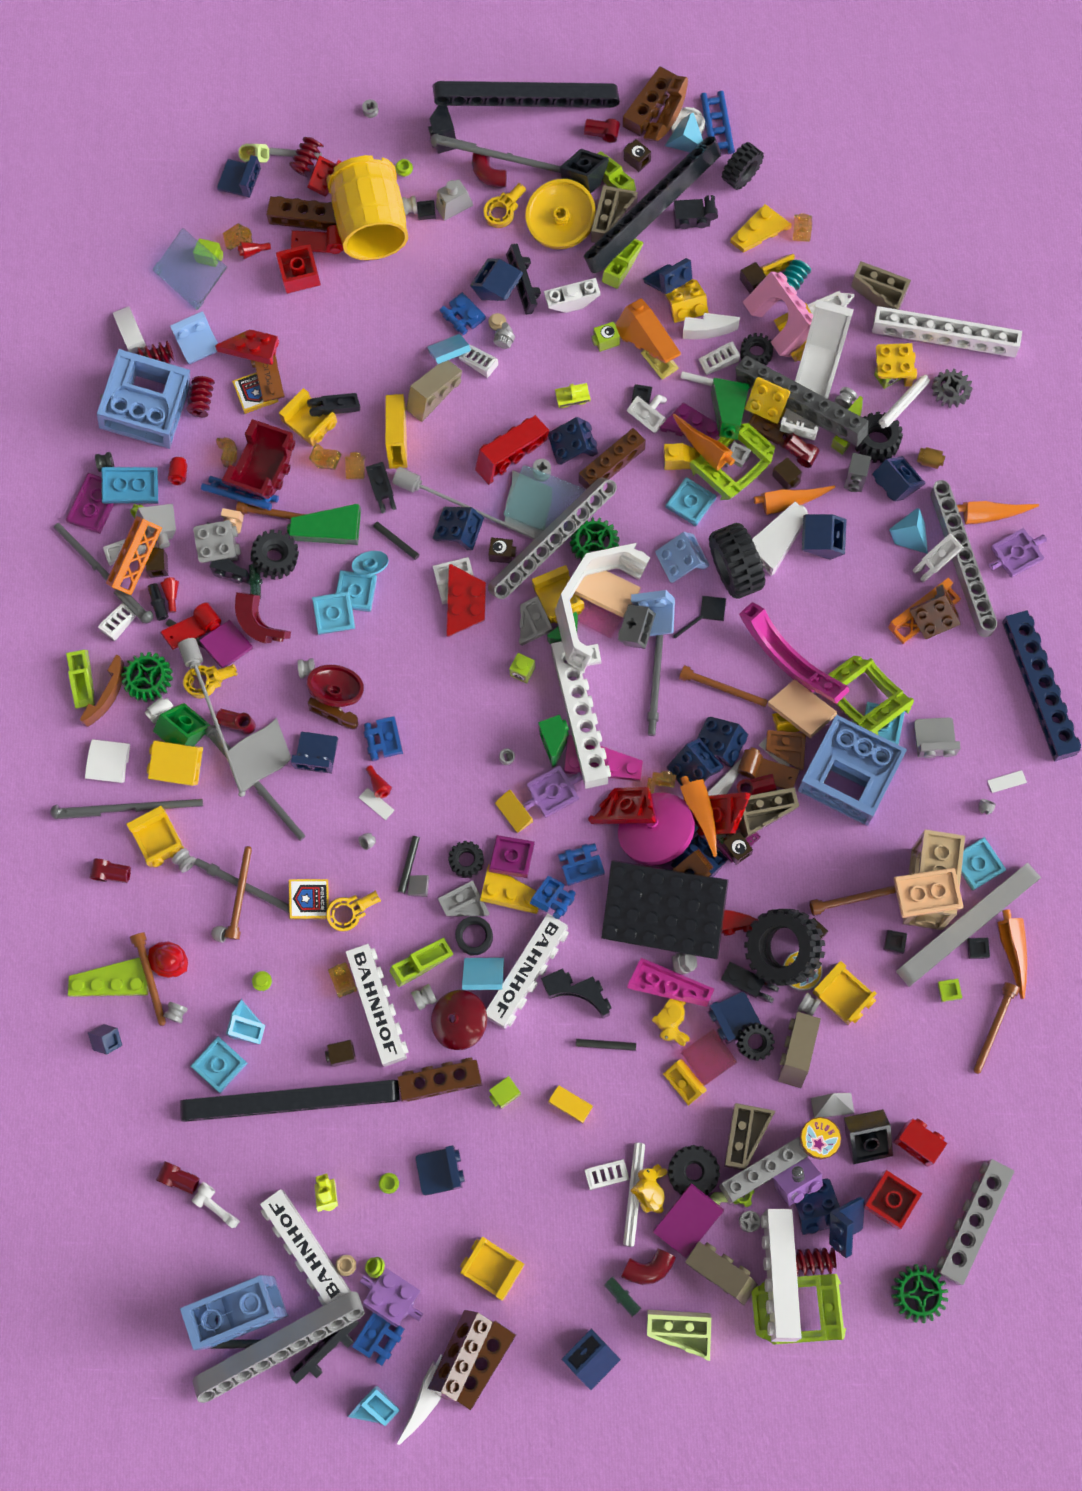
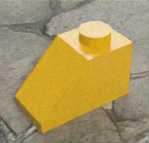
M683 443L664 444V470L691 469L690 462L697 459L700 454L695 448Z

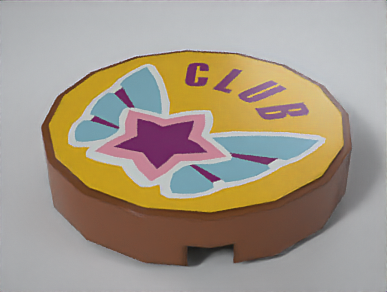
M823 1117L812 1118L806 1122L800 1130L799 1136L804 1152L810 1157L819 1160L830 1158L840 1148L842 1139L837 1125L828 1118Z

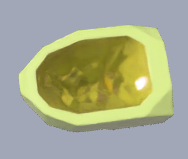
M244 144L239 148V157L244 162H247L250 156L253 155L258 157L259 163H267L269 148L266 144Z

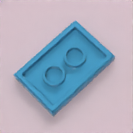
M102 467V503H158V467Z

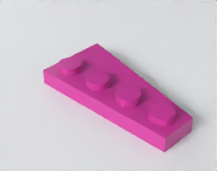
M569 735L564 773H581L573 737ZM587 745L585 748L588 750H592L595 747L592 745ZM601 746L606 752L605 766L609 765L611 777L608 778L641 781L642 760ZM593 762V763L590 764V766H591V767H598L599 764L596 763V762Z
M643 958L640 959L627 986L628 989L704 1007L708 1006L714 992V988Z

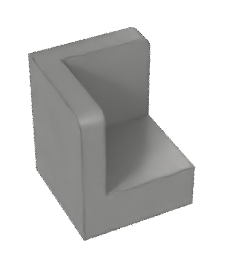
M734 442L730 448L733 452L731 457L735 459L734 464L742 468L745 461L747 462L749 459L750 449Z

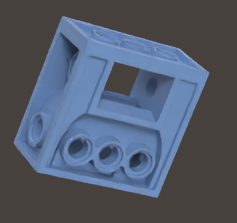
M118 349L97 411L99 428L170 449L191 386L190 370ZM136 376L165 384L163 394L133 385Z
M836 715L798 791L868 826L907 749ZM830 770L865 787L859 801L824 784Z
M265 1275L257 1276L180 1308L193 1350L210 1349L220 1343L230 1341L288 1317L275 1276Z

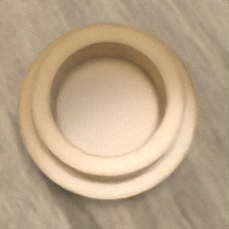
M500 313L491 315L488 320L490 328L494 331L502 329V324L506 322L505 316Z
M350 1255L340 1256L336 1261L337 1272L342 1276L353 1274L356 1270L355 1259Z

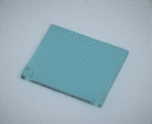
M182 228L163 257L156 263L153 271L198 310L227 269V266L188 231Z
M523 465L504 511V516L544 531L585 489ZM567 521L563 525L564 529L568 526Z

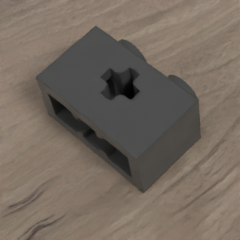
M857 453L852 454L844 484L845 489L851 492H862L871 461L870 456Z
M628 604L622 627L618 633V640L625 646L646 649L656 613L648 607Z

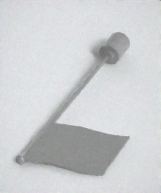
M399 467L394 475L393 484L412 493L421 488L461 507H470L421 485L420 475L402 467ZM512 470V485L506 502L505 521L503 522L477 509L475 510L487 519L535 539L545 530L552 501V488Z
M195 638L182 640L178 643V647L186 667L195 669L239 790L238 795L243 797L245 796V791L256 782L280 770L292 759L276 718L268 726L244 738L228 750L198 669L203 661V657Z

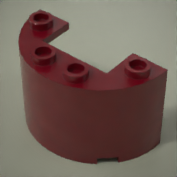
M252 419L245 432L247 445L236 467L228 466L222 482L228 486L268 499L277 490H281L284 476L290 472L291 465H289L296 441L293 440L292 432Z

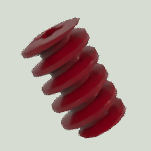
M303 137L304 143L299 144L301 149L296 150L298 156L294 155L292 157L295 162L289 163V166L295 172L304 177H307L304 173L305 171L311 172L308 165L314 166L311 159H318L314 153L320 154L321 152L318 147H324L322 143L312 137Z
M168 341L165 342V347H163L161 342L158 343V348L151 344V350L144 346L143 352L140 347H137V353H135L162 362L165 360L168 364L171 363V358L174 361L172 348Z
M196 376L191 381L192 385L190 386L186 410L196 417L204 418L209 415L206 411L210 410L208 405L211 403V400L209 398L212 397L211 391L214 389L211 385H214L215 381L206 376Z
M833 1247L830 1248L829 1253L826 1248H822L821 1254L817 1248H814L812 1254L809 1249H805L804 1255L801 1249H797V1276L800 1270H802L804 1276H807L808 1270H811L812 1275H815L816 1269H819L820 1274L823 1275L825 1269L828 1270L829 1274H832L833 1268H837L836 1253Z

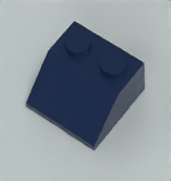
M903 456L886 459L872 473L875 482L883 487L887 492V496L895 502L904 500L926 484Z

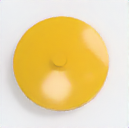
M556 179L543 184L532 194L526 207V223L530 233L536 241L551 249L571 248L585 240L592 230L596 215V206L590 192L582 184L569 179Z

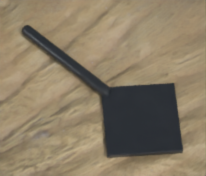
M702 596L700 616L674 634L673 637L677 638L701 619L724 621L726 598Z

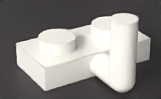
M656 395L652 402L648 404L637 396L627 409V412L652 432L656 433L667 418L655 410L659 403H666L667 399L662 395Z

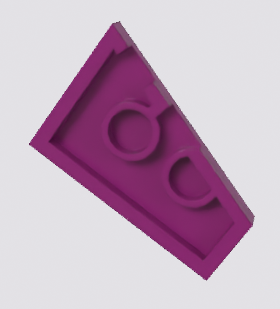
M684 402L660 426V431L667 433V431H670L678 436L684 435L673 417V414H676L705 435L715 440L720 438L717 423Z

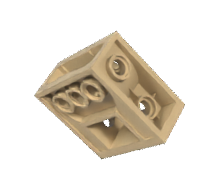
M924 830L911 849L908 875L955 868L960 889L965 836ZM957 910L903 918V924L943 930L957 915Z

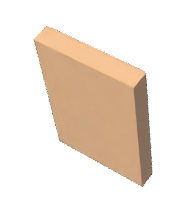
M603 571L585 576L574 594L624 618L628 604L632 605L631 594H639L641 587L608 571Z
M795 679L768 701L769 707L809 738H812L837 715L836 710Z
M955 868L893 878L901 918L963 909Z

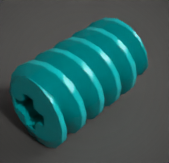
M795 259L790 262L783 274L787 277L788 284L795 290H799L800 285L804 283V279L808 277L807 274L811 273V268L805 262Z

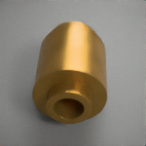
M929 447L920 448L917 462H920L921 465L938 469L939 466H943L946 456L942 455L943 451Z

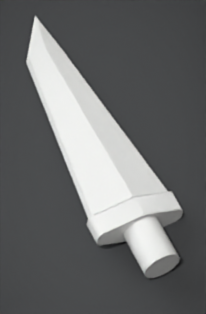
M741 759L708 791V795L728 793L739 775L737 769Z

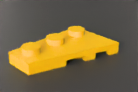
M764 204L730 239V243L744 253L758 246L762 241L777 236L779 232L790 229L792 224Z
M488 864L480 901L537 914L539 908L530 904L532 897L537 891L509 875L489 872L490 865Z

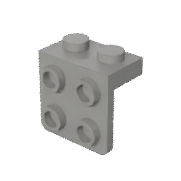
M230 520L194 527L198 560L201 563L228 558L232 562L239 561L238 555H241L240 545L236 544L235 537H238L237 527L233 526Z
M952 718L915 720L914 728L918 757L934 758L936 756L953 757L957 755L961 748L960 741H955Z

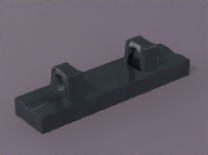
M511 244L506 256L509 264L523 273L516 287L525 314H532L538 304L536 299L539 298L541 291L539 287H532L526 270L531 264L530 258L522 257L518 244Z
M358 1320L323 1338L289 1372L291 1379L298 1384L309 1372L318 1378L323 1372L317 1364L339 1342H342L347 1348L354 1343L349 1333L359 1324Z

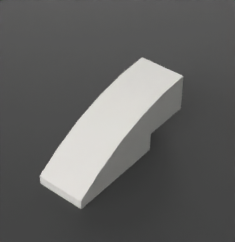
M128 306L114 312V318L128 351L131 353L137 352V347L143 350L146 344L130 307Z
M704 313L703 319L685 317L683 339H707L738 330L740 317Z

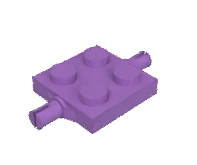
M1024 528L991 546L997 560L989 563V568L993 571L1002 566L1011 578L1043 561L1044 556L1039 551L1038 545L1046 542L1047 538L1042 534L1033 539Z
M559 765L526 784L531 792L532 799L522 803L526 811L536 805L541 809L545 818L579 800L574 790V784L583 780L580 772L569 777Z
M387 1268L375 1282L365 1275L360 1280V1283L370 1289L362 1305L395 1327H398L408 1314L418 1321L423 1316V1313L413 1307L414 1301L420 1294V1290Z

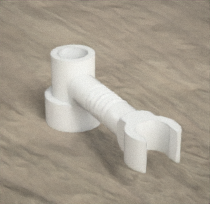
M202 1182L192 1202L199 1207H202L204 1204L223 1219L228 1226L236 1228L240 1221L211 1200L216 1191L205 1182Z

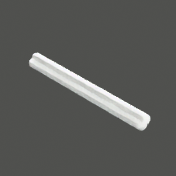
M927 375L920 376L879 420L882 428L889 427L929 384L930 379H928Z
M635 1143L623 1240V1245L633 1247L635 1243L639 1200L635 1194L631 1193V1189L640 1180L638 1173L643 1169L645 1144Z

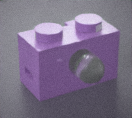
M808 1157L773 1177L775 1190L788 1206L800 1202L806 1193L817 1192L823 1186L822 1174Z

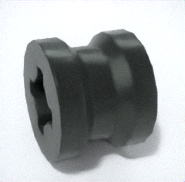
M106 452L105 455L95 454V462L99 472H102V467H114L111 452Z

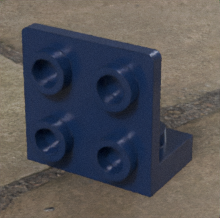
M251 155L246 163L228 159L217 189L250 198L261 170L258 157Z
M443 507L433 540L455 541L466 550H473L484 517L473 507Z
M302 731L297 754L292 755L291 759L294 769L332 774L338 737Z
M700 738L686 744L667 766L668 771L681 786L683 785L681 778L684 776H688L690 782L701 779L705 782L710 776L724 768Z

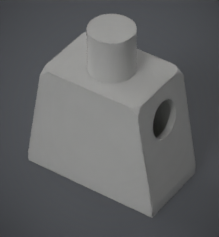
M450 180L446 186L437 191L436 209L444 221L473 206L471 198L460 180Z
M173 504L138 508L136 516L162 527L157 539L159 548L169 547V539L173 538L176 531ZM147 526L145 531L146 538L153 536L155 528Z

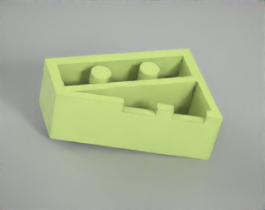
M647 1310L648 1337L671 1346L673 1345L710 1361V1313Z

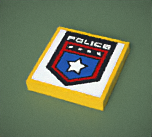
M257 372L232 381L245 414L279 402L278 399L267 402L263 401Z
M289 879V919H327L326 910L329 905L328 879Z

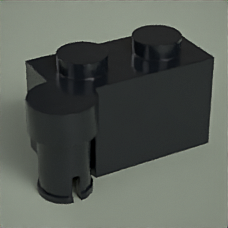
M709 195L705 196L704 202L703 199L674 201L675 229L710 227L711 221L718 218V209L715 206V196L711 195V200H709Z

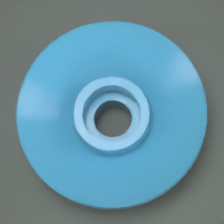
M381 551L365 552L354 559L352 570L360 576L375 575L387 567L389 560L387 555Z

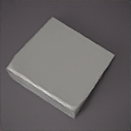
M410 876L408 895L427 897L429 876Z

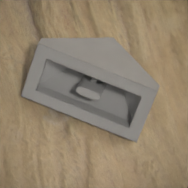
M832 1093L811 1098L814 1118L854 1114L851 1093Z

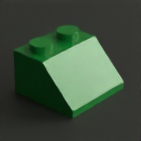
M183 703L160 714L153 732L165 742L195 746L206 734L205 731L210 724Z
M560 715L538 722L539 735L552 768L557 766L567 744V736H569L567 722L565 719L562 720Z

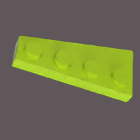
M140 958L69 976V997L148 995V986Z

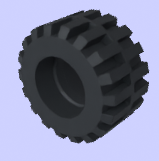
M876 412L875 415L869 413L867 417H863L868 420V434L855 447L856 452L860 451L859 454L870 456L871 460H873L872 463H877V460L883 463L885 459L895 456L903 437L902 426H899L900 422L898 420H894L889 427H881L879 420L886 412L883 414ZM873 432L882 433L888 441L882 443L875 442L869 437V434Z

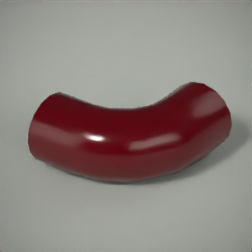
M473 153L472 165L477 178L488 186L506 187L507 171L492 168L489 164V156Z
M657 1248L653 1259L648 1263H639L630 1258L621 1277L640 1285L654 1284L667 1275L676 1257Z

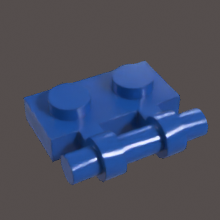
M463 292L449 302V306L452 309L448 310L445 306L440 308L443 318L446 321H450L454 325L453 328L462 335L468 332L465 328L467 325L473 330L486 319L485 314ZM458 314L462 320H458L455 316Z
M395 716L376 720L377 728L372 729L371 723L364 724L365 731L363 734L364 738L367 739V752L370 754L371 761L379 759L378 752L383 751L384 758L403 754ZM377 735L380 736V744H375L374 737Z
M595 843L581 845V848L575 850L568 849L565 850V853L558 855L560 862L567 860L569 863L562 866L568 886L605 875L600 856L591 857L590 854L597 851ZM581 855L585 856V859L577 862L574 861L575 857Z
M547 876L532 897L530 904L545 912H548L550 908L555 911L553 917L559 919L565 915L567 907L573 903L576 893L573 890H569V892L563 890L565 884Z
M373 1312L352 1347L368 1358H371L374 1351L380 1355L375 1362L383 1366L386 1359L389 1360L391 1357V1351L396 1343H399L402 1339L401 1335L405 1328L399 1325L392 1331L389 1329L391 1323ZM387 1335L390 1338L385 1347L382 1348L379 1346V1343L383 1336Z

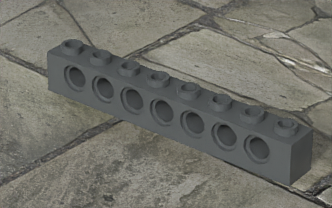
M747 355L735 367L737 382L750 384L749 388L752 389L756 378L760 377L789 390L790 395L785 408L849 443L858 446L868 434V420Z

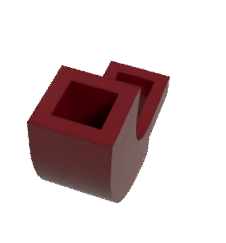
M236 592V617L247 635L262 643H272V640L283 642L284 639H290L291 631L271 628L261 620L259 615L260 595Z

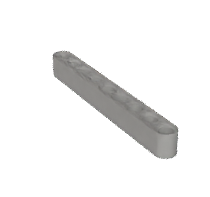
M603 477L598 478L489 583V593L499 599L508 597L614 495L617 489L615 482ZM607 483V489L604 491L603 486ZM594 496V501L590 504V498ZM581 509V514L577 517V511ZM567 521L568 526L564 529L563 525ZM552 534H554L555 538L552 542H550V537ZM541 547V552L537 555V549ZM528 559V565L523 567L524 561ZM514 572L515 577L510 580V575ZM501 585V591L496 593L497 587Z
M938 480L932 488L931 500L944 537L951 533L956 539L961 541L960 544L964 547L952 558L976 631L982 637H989L997 627V620L951 487L947 481ZM940 489V490H942L944 493H939V492H937V490ZM942 506H947L950 510H945ZM948 523H954L955 527L950 526ZM959 556H965L967 560H962ZM965 573H971L973 577H968ZM971 590H977L979 594H974ZM977 607H983L985 611H979ZM986 623L990 625L991 628L987 629L983 626V624Z
M1026 863L896 971L897 974L910 987L1041 878L1040 875L1029 863Z
M348 1292L194 1377L193 1386L198 1402L205 1403L213 1400L360 1319L364 1315V1309L358 1293Z

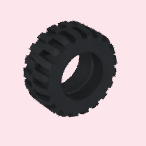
M733 523L713 531L709 536L711 555L721 581L730 596L740 599L762 590L766 582L765 573L759 553L747 529L740 523Z
M796 909L768 910L767 913H762L758 916V921L751 923L752 930H747L746 937H749L748 942H744V948H748V953H745L746 960L750 959L751 961L749 964L751 970H757L756 976L760 979L765 978V982L779 986L795 985L807 981V978L816 974L814 970L821 967L822 963L819 960L825 956V952L822 951V946H825V940L820 938L823 935L822 930L815 927L818 923L814 919H809L808 914L799 912ZM780 928L790 929L796 935L799 943L797 958L789 966L780 965L774 959L771 952L772 938Z

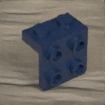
M685 258L673 266L667 264L644 277V283L664 294L671 293L676 288L693 279L691 260Z
M575 417L549 432L548 437L557 464L562 465L582 453L591 457L598 454L597 442L592 436V427L588 421Z
M708 717L697 739L700 738L713 755L718 757L726 766L733 767L749 734L738 723Z
M740 992L720 1003L715 1002L709 1005V1011L707 1012L712 1023H716L718 1027L717 1033L722 1041L725 1040L726 1044L736 1040V1036H739V1029H743L742 1026H747L748 1023L754 1024L755 1022L761 1024L744 992Z
M454 1145L445 1147L446 1149L416 1156L423 1195L427 1196L463 1188L462 1183L465 1182L464 1172L459 1170L458 1162H461L459 1149L455 1150Z
M828 1178L822 1179L823 1186L817 1192L806 1193L800 1202L795 1203L802 1235L815 1234L818 1231L830 1229V1212L839 1208L840 1205L831 1180Z
M862 1197L851 1200L849 1203L830 1212L829 1245L845 1258L852 1255L853 1235L863 1229L865 1200Z

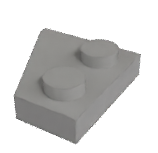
M538 596L520 605L519 643L521 646L554 630Z
M473 881L438 898L446 916L490 915L485 903L480 901L481 896Z

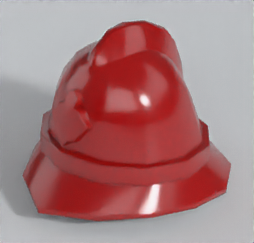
M169 941L159 942L149 949L148 960L151 970L159 976L166 978L178 977L187 972L188 958L185 951L179 945Z

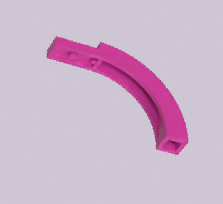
M751 602L739 613L746 628L759 646L793 680L798 681L812 693L815 691L836 704L850 691L848 686L822 672L797 653L778 632L764 608Z

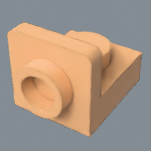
M222 508L221 516L224 521L230 520L233 526L237 527L238 534H240L244 518L243 514L240 511Z

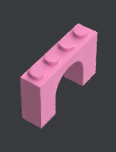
M771 271L743 301V304L752 316L763 317L776 302L780 300L785 302L788 308V321L782 331L771 341V344L780 356L791 357V353L796 351L807 340L813 315L806 309V304L798 298L796 290L788 284L787 277L781 272Z

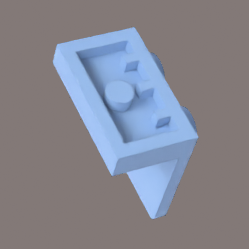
M203 311L170 326L188 364H192L217 352L215 345L218 342Z
M683 532L655 551L669 581L672 583L695 568L706 569L710 566L694 534Z
M668 591L631 594V602L634 605L648 607L656 613L649 636L672 634L674 632L675 598Z

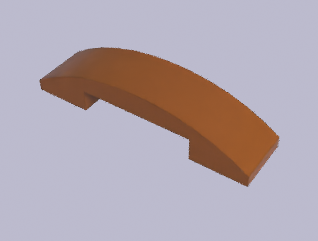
M673 76L666 90L670 96L657 122L650 123L643 137L644 139L659 141L671 129L679 116L685 100L688 86L687 77Z
M115 655L107 670L112 677L96 706L88 704L80 718L84 726L89 727L98 721L112 706L120 691L123 680L121 673H124V661L119 655Z

